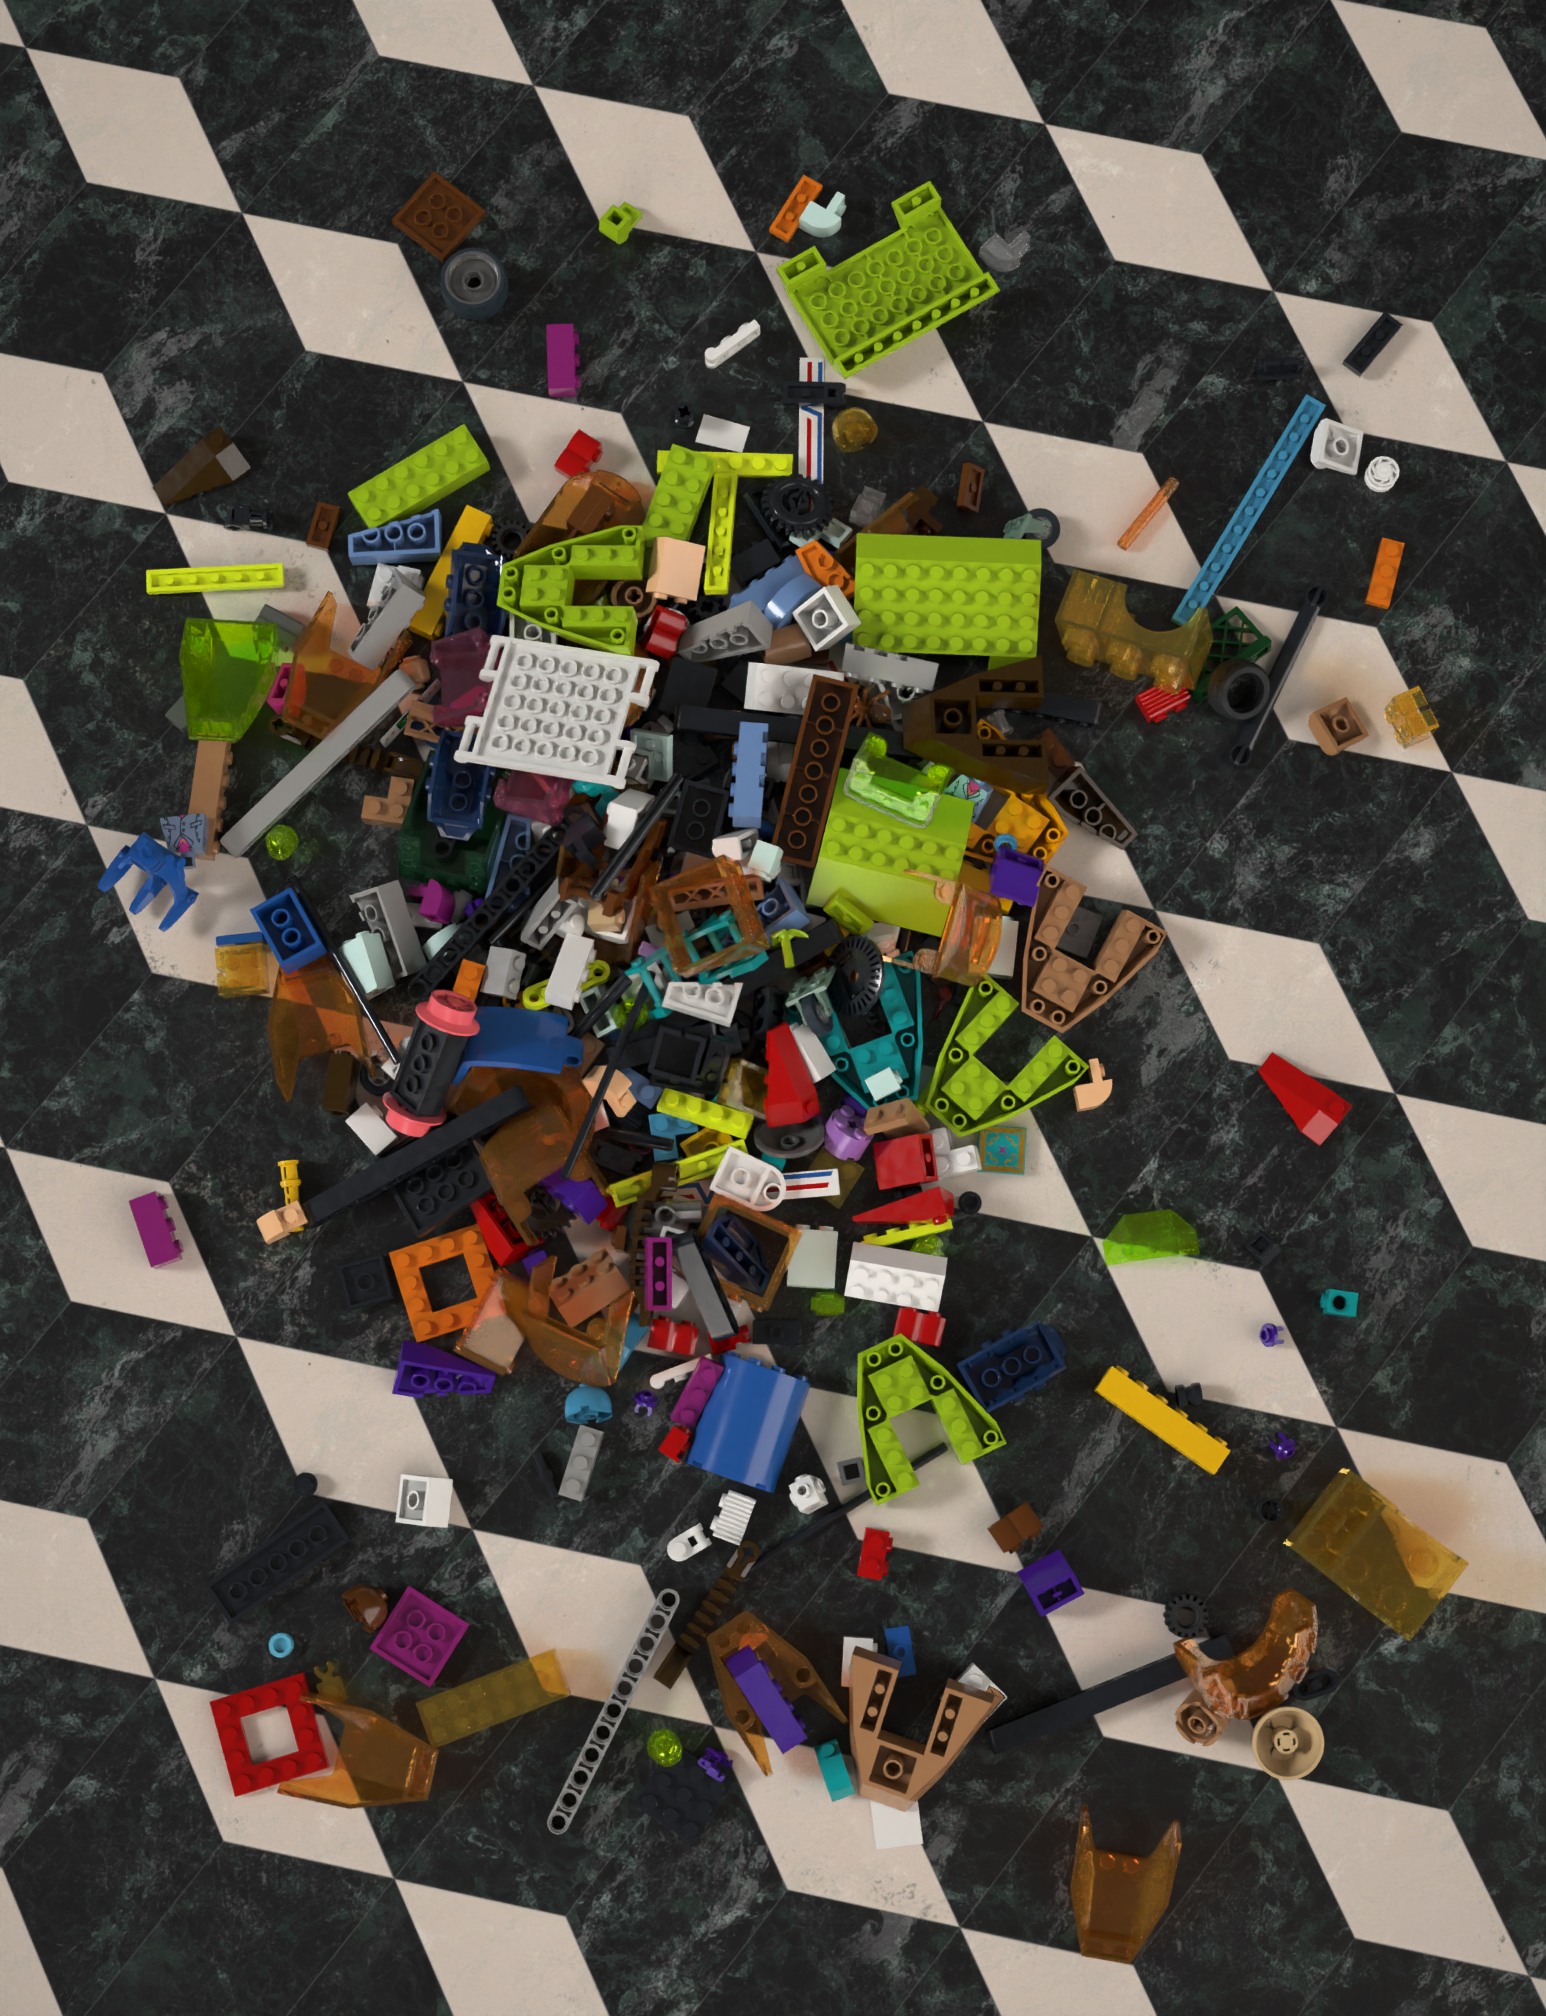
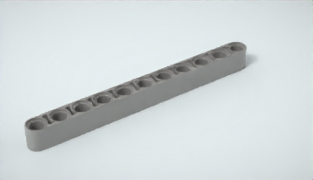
M401 668L396 670L220 839V843L235 859L245 853L416 688L417 684Z
M666 1588L658 1595L551 1811L547 1825L554 1834H562L568 1829L679 1605L680 1595L674 1588ZM667 1592L673 1593L676 1597V1602L672 1606H667L663 1603L662 1597ZM659 1614L664 1617L665 1624L663 1627L656 1628L653 1626L651 1620L654 1615ZM648 1636L653 1639L654 1646L652 1649L646 1650L642 1648L641 1639ZM633 1659L641 1660L643 1669L639 1672L631 1670L630 1661ZM628 1681L632 1685V1691L629 1694L620 1692V1682ZM611 1703L618 1704L621 1708L620 1715H610L608 1706ZM604 1725L609 1728V1737L600 1738L598 1736L597 1728ZM595 1748L599 1753L598 1759L594 1761L589 1760L586 1756V1750ZM578 1770L585 1771L588 1775V1780L584 1783L578 1782L575 1779V1772ZM566 1793H573L577 1798L576 1804H566L564 1795ZM556 1815L564 1817L565 1826L561 1828L556 1827L553 1824V1817Z

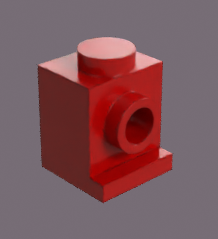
M680 1425L679 1428L673 1426L658 1450L679 1463L681 1459L677 1456L679 1453L685 1454L691 1445V1442L688 1440L693 1432L683 1425Z

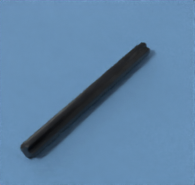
M674 773L589 890L588 894L591 899L599 901L683 785L684 777L682 775Z

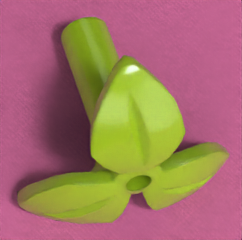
M780 929L770 934L773 948L777 950L782 946L785 968L795 966L790 942L792 937L808 938V935L801 930L789 929L786 931V929Z

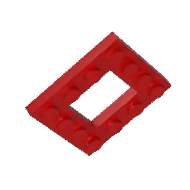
M304 1672L210 1701L235 1797L330 1767ZM286 1704L299 1751L254 1765L241 1718Z

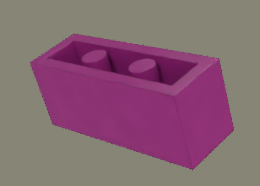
M573 324L546 325L549 396H577L576 388H581L580 374H576V367H580V355L575 353V346L579 345V332H575Z
M154 1191L130 1200L129 1204L151 1268L158 1269L182 1260L183 1246L181 1241L175 1238L173 1231L176 1230L173 1218L168 1217L166 1209L169 1206L166 1197Z
M672 1237L645 1238V1311L672 1310Z

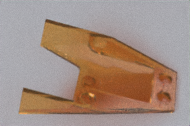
M745 1610L706 1637L725 1713L766 1777L770 1778L773 1772L762 1731V1721L724 1661L746 1645H750L758 1660L764 1659L771 1670L767 1673L770 1679L775 1677L783 1689L779 1692L782 1698L787 1696L790 1702H793L802 1695H808L845 1725L850 1723L808 1658L748 1610Z

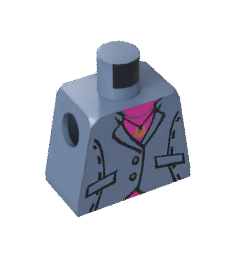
M205 813L160 818L168 850L186 859L184 869L196 868L195 856L205 855L207 852L209 818Z

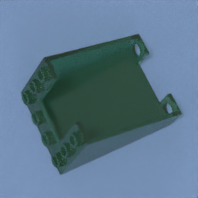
M430 749L397 836L399 876L408 880L422 881L427 884L430 879H433L452 891H460L462 889L473 896L486 897L507 815L512 812L519 787V771L497 767L495 779L491 778L490 781L493 793L491 801L487 800L482 829L475 831L468 841L460 840L453 859L443 863L435 858L431 849L437 827L433 822L427 821L429 791H426L425 787L427 777H431L433 769L429 767L431 754H435V750ZM502 775H509L512 779H506ZM441 846L437 853L444 855L448 852L449 847Z

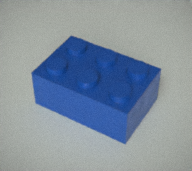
M291 887L250 909L278 963L287 975L328 953Z

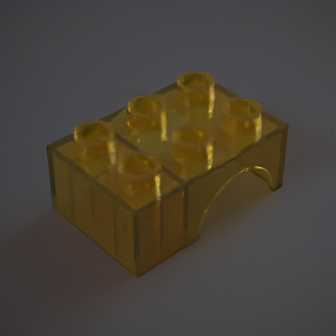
M1074 569L1055 617L1061 642L1065 650L1068 651L1066 657L1070 661L1086 667H1092L1094 660L1111 664L1110 672L1126 680H1135L1138 673L1155 678L1153 685L1167 693L1179 694L1181 687L1195 690L1213 643L1208 610L1198 607L1194 616L1186 624L1175 630L1166 632L1151 631L1138 625L1134 621L1136 616L1128 613L1125 603L1127 585Z
M1345 1468L1340 1469L1283 1543L1381 1622L1409 1642L1469 1565L1466 1560L1450 1551L1412 1522L1396 1505L1362 1478Z

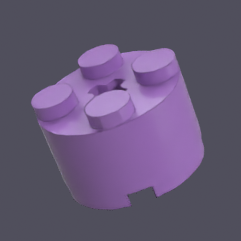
M843 1105L841 1109L833 1111L824 1126V1148L841 1160H847L849 1157L854 1158L853 1161H857L863 1155L874 1134L867 1135L863 1130L866 1117L860 1118L854 1114V1109L847 1105Z

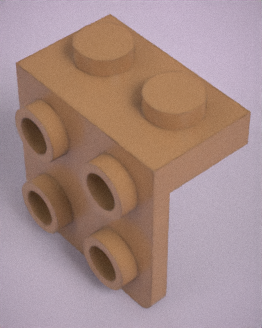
M907 1097L869 1108L863 1130L867 1135L883 1132L888 1140L927 1133L929 1132L930 1125L910 1098Z

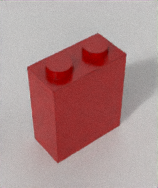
M915 1134L873 1143V1157L876 1164V1178L879 1190H896L897 1188L901 1189L938 1181L932 1134Z

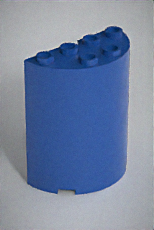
M727 1350L726 1354L722 1353L719 1363L723 1364L724 1369L701 1411L684 1462L774 1494L811 1384L807 1383V1377L794 1374V1377L785 1374L786 1369L772 1365L771 1369L762 1366L763 1361L749 1357V1360L746 1361L740 1359V1354Z

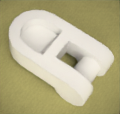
M701 1523L669 1542L667 1552L671 1559L675 1561L686 1560L712 1544L709 1537L706 1539L702 1532L703 1527ZM694 1535L698 1544L692 1547L688 1538Z

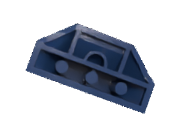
M734 1214L714 1218L703 1242L712 1265L727 1281L761 1294L770 1276V1272L766 1268L765 1257L759 1241Z

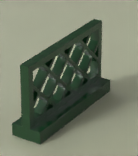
M1236 606L1165 657V662L1179 675V678L1193 693L1194 699L1200 703L1207 698L1208 681L1212 676L1211 674L1214 673L1213 671L1216 670L1206 669L1207 659L1221 660L1220 665L1223 660L1227 661L1231 658H1244L1255 663L1271 651L1272 641L1267 635L1263 636L1239 607ZM1237 615L1242 621L1241 627L1228 626V620ZM1214 630L1224 631L1223 640L1210 639V633ZM1227 631L1241 632L1240 642L1226 641ZM1243 633H1252L1257 640L1253 643L1242 642ZM1196 643L1206 644L1205 653L1192 652V646ZM1209 644L1223 645L1222 654H1208ZM1225 646L1239 647L1238 653L1235 656H1225ZM1178 656L1188 657L1187 666H1177L1173 660ZM1191 657L1205 658L1204 667H1190ZM1189 672L1203 673L1202 680L1194 685L1188 678Z

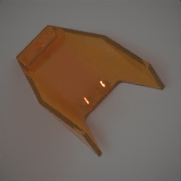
M330 591L326 593L294 650L281 717L283 721L321 740H324L385 681L413 643L409 631L405 629L391 655L374 671L330 649L337 603L333 593Z
M326 954L289 975L279 965L267 1021V1031L276 1082L286 1102L292 1099L299 1062L303 1058L345 1046L353 1048L373 1078L378 1077L359 1003Z
M307 1690L302 1691L300 1701L317 1704L344 1722L338 1756L331 1775L281 1781L277 1794L347 1809L428 1799L439 1752L438 1749L373 1710Z
M1082 1804L1070 1891L1081 1955L1083 1957L1131 1964L1168 1907L1182 1845L1179 1820L1173 1821L1152 1855L1142 1858L1097 1850L1093 1842L1087 1805Z

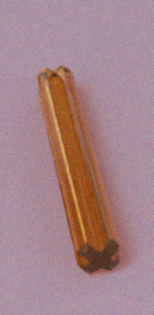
M1169 477L1117 542L1119 548L1125 551L1130 547L1178 488V480L1174 477Z

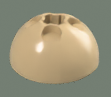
M1282 1706L1268 1711L1258 1720L1252 1734V1750L1257 1763L1267 1774L1281 1780H1295L1309 1774L1320 1762L1324 1751V1736L1319 1723L1311 1714L1297 1707Z

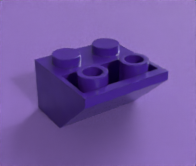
M1000 845L990 866L989 893L999 898L1015 901L1020 905L1034 907L1040 888L1036 885L1043 873L1044 860Z
M1059 1549L1017 1572L1035 1608L1042 1617L1085 1594Z

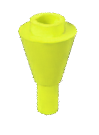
M931 1075L926 1088L919 1093L918 1099L913 1101V1104L924 1118L925 1116H931V1111L925 1107L934 1075Z

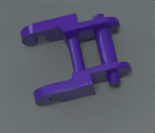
M710 1747L705 1748V1757L700 1758L698 1764L707 1770L706 1773L717 1781H723L725 1774L718 1775L720 1770L716 1768V1764L720 1762L726 1767H731L733 1760L730 1759L728 1762V1755L720 1750L717 1752Z

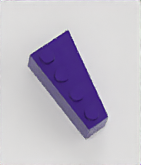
M530 1134L512 1153L517 1161L515 1166L522 1173L528 1172L531 1175L530 1178L537 1185H543L552 1197L558 1198L567 1209L573 1211L587 1225H590L608 1206L595 1184L576 1168H573L569 1180L561 1178L560 1174L566 1161L534 1135Z
M749 1644L724 1660L782 1754L807 1739L803 1732V1729L806 1728L804 1722L799 1715L793 1716L791 1711L795 1708L787 1696L782 1698L779 1693L783 1690L775 1677L770 1679L767 1673L771 1670L764 1659L758 1660Z

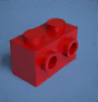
M865 1527L857 1576L881 1580L882 1575L887 1576L889 1562L885 1561L886 1551L891 1552L893 1538L889 1537L890 1532Z

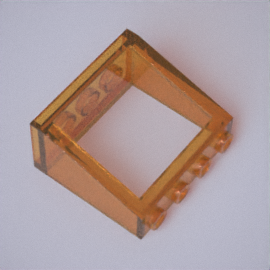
M722 854L648 888L651 895L649 896L651 906L656 909L658 915L656 921L659 928L664 932V945L671 953L673 958L671 965L676 974L688 978L770 949L740 862ZM723 879L744 940L692 963L669 897Z
M714 1193L698 1230L702 1242H704L719 1206L789 1237L763 1298L718 1277L723 1291L729 1293L728 1297L740 1303L743 1299L751 1303L750 1308L761 1313L764 1309L768 1311L804 1231L719 1193Z

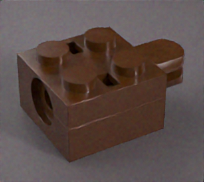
M592 483L566 520L567 529L571 532L566 540L602 531L605 521L609 523L616 514L615 499Z

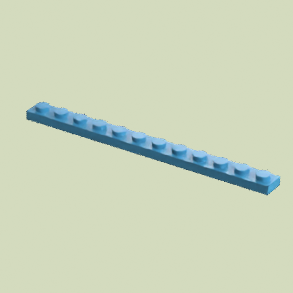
M1306 394L1172 616L1171 621L1188 631L1192 630L1323 412L1325 404Z

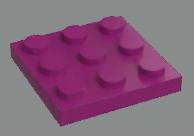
M409 1585L369 1649L422 1683L432 1687L470 1623Z

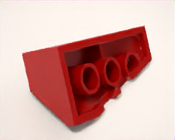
M784 1022L767 1031L766 1060L769 1062L768 1075H765L768 1092L767 1097H764V1110L768 1127L805 1122L821 1113L817 1091L788 1023Z
M1273 1052L1258 1070L1271 1091L1284 1106L1285 1111L1292 1117L1299 1131L1319 1146L1352 1107L1351 1104L1335 1092Z
M938 1186L853 1216L852 1218L854 1222L860 1225H941L946 1223L948 1218L954 1217L953 1193Z
M496 1188L470 1206L488 1249L502 1267L521 1260L526 1256V1253L536 1249L545 1241L541 1238V1235L538 1240H534L532 1235L528 1238L523 1235L525 1230L521 1232L516 1231V1227L512 1226L510 1222L513 1219H510L507 1215L508 1212L513 1211L506 1208V1204L510 1203L500 1195V1190Z

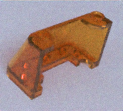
M498 1265L492 1275V1282H489L469 1322L462 1331L463 1335L457 1339L452 1350L503 1377L505 1373L510 1374L516 1364L513 1358L540 1310L544 1311L550 1298L547 1297V1291Z

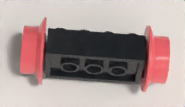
M434 990L428 1002H421L416 1006L415 1011L418 1017L391 1091L386 1092L383 1096V1103L389 1109L386 1115L387 1123L395 1130L406 1135L423 1137L432 1131L433 1126L445 1122L447 1116L442 1106L468 1036L476 1035L480 1030L478 1022L474 1019L477 1011L476 1004L469 998L449 990Z

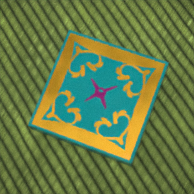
M990 1126L979 1130L978 1153L982 1170L977 1172L1024 1175L1027 1128Z

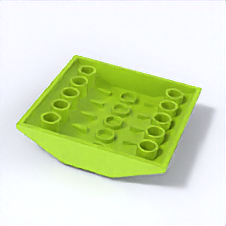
M839 768L806 904L824 908L828 901L840 894L871 920L942 937L965 853L975 802Z

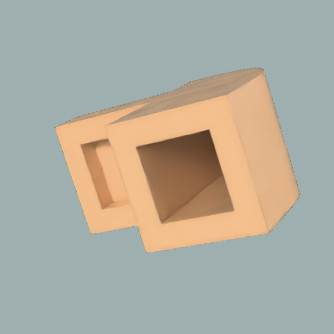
M1098 1058L1090 1059L1086 1063L1089 1066L1090 1083L1073 1088L1077 1112L1099 1107L1111 1093L1112 1079L1102 1080V1077H1105L1103 1063L1099 1064Z
M595 1065L582 1080L592 1098L607 1066ZM616 1069L603 1099L607 1100L617 1117H624L637 1101L629 1090L632 1083L623 1073Z
M296 1200L276 1211L268 1212L256 1222L265 1242L271 1244L289 1235V1231L308 1223V1220L299 1201Z

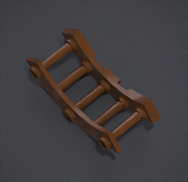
M607 809L604 813L605 821L602 830H604L605 825L608 823L609 815H607ZM661 817L658 818L648 832L643 846L638 847L633 853V856H636L637 859L632 868H623L618 876L624 877V880L617 887L610 885L605 892L607 894L603 895L599 901L591 899L588 894L589 890L583 887L591 888L596 882L595 879L591 878L596 868L604 871L609 864L601 860L607 847H609L604 845V841L593 849L600 864L592 869L586 862L573 874L565 877L559 888L561 893L559 900L566 901L575 895L601 904L604 908L602 915L610 918L616 916L623 910L622 905L624 902L630 903L645 881L654 863L650 858L654 849L660 848L668 820Z

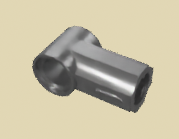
M666 1198L660 1201L655 1213V1219L658 1224L666 1227L671 1226L673 1223L703 1222L704 1205L702 1200L675 1201ZM669 1209L673 1215L667 1216L663 1214L662 1210Z

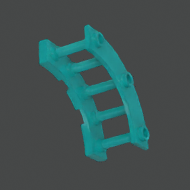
M728 910L722 913L718 919L690 932L684 930L675 936L676 939L645 958L639 957L631 962L632 967L625 971V974L629 976L639 973L655 1001V1007L647 1012L651 1020L666 1017L674 1010L662 1007L664 997L647 967L660 959L672 982H683L668 956L670 952L683 946L699 974L698 980L694 981L698 982V984L720 983L719 979L727 975L733 978L753 971L769 959L765 950L758 953L750 950L735 923V920L744 914L743 910L736 912ZM727 926L743 955L741 959L734 961L733 958L730 959L715 930ZM705 934L722 962L721 968L713 972L706 969L691 942Z

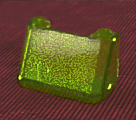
M869 731L853 760L843 786L845 795L858 803L914 828L923 829L927 827L955 769L945 764L937 763L932 765L928 773L925 774L885 756L888 748L886 740Z

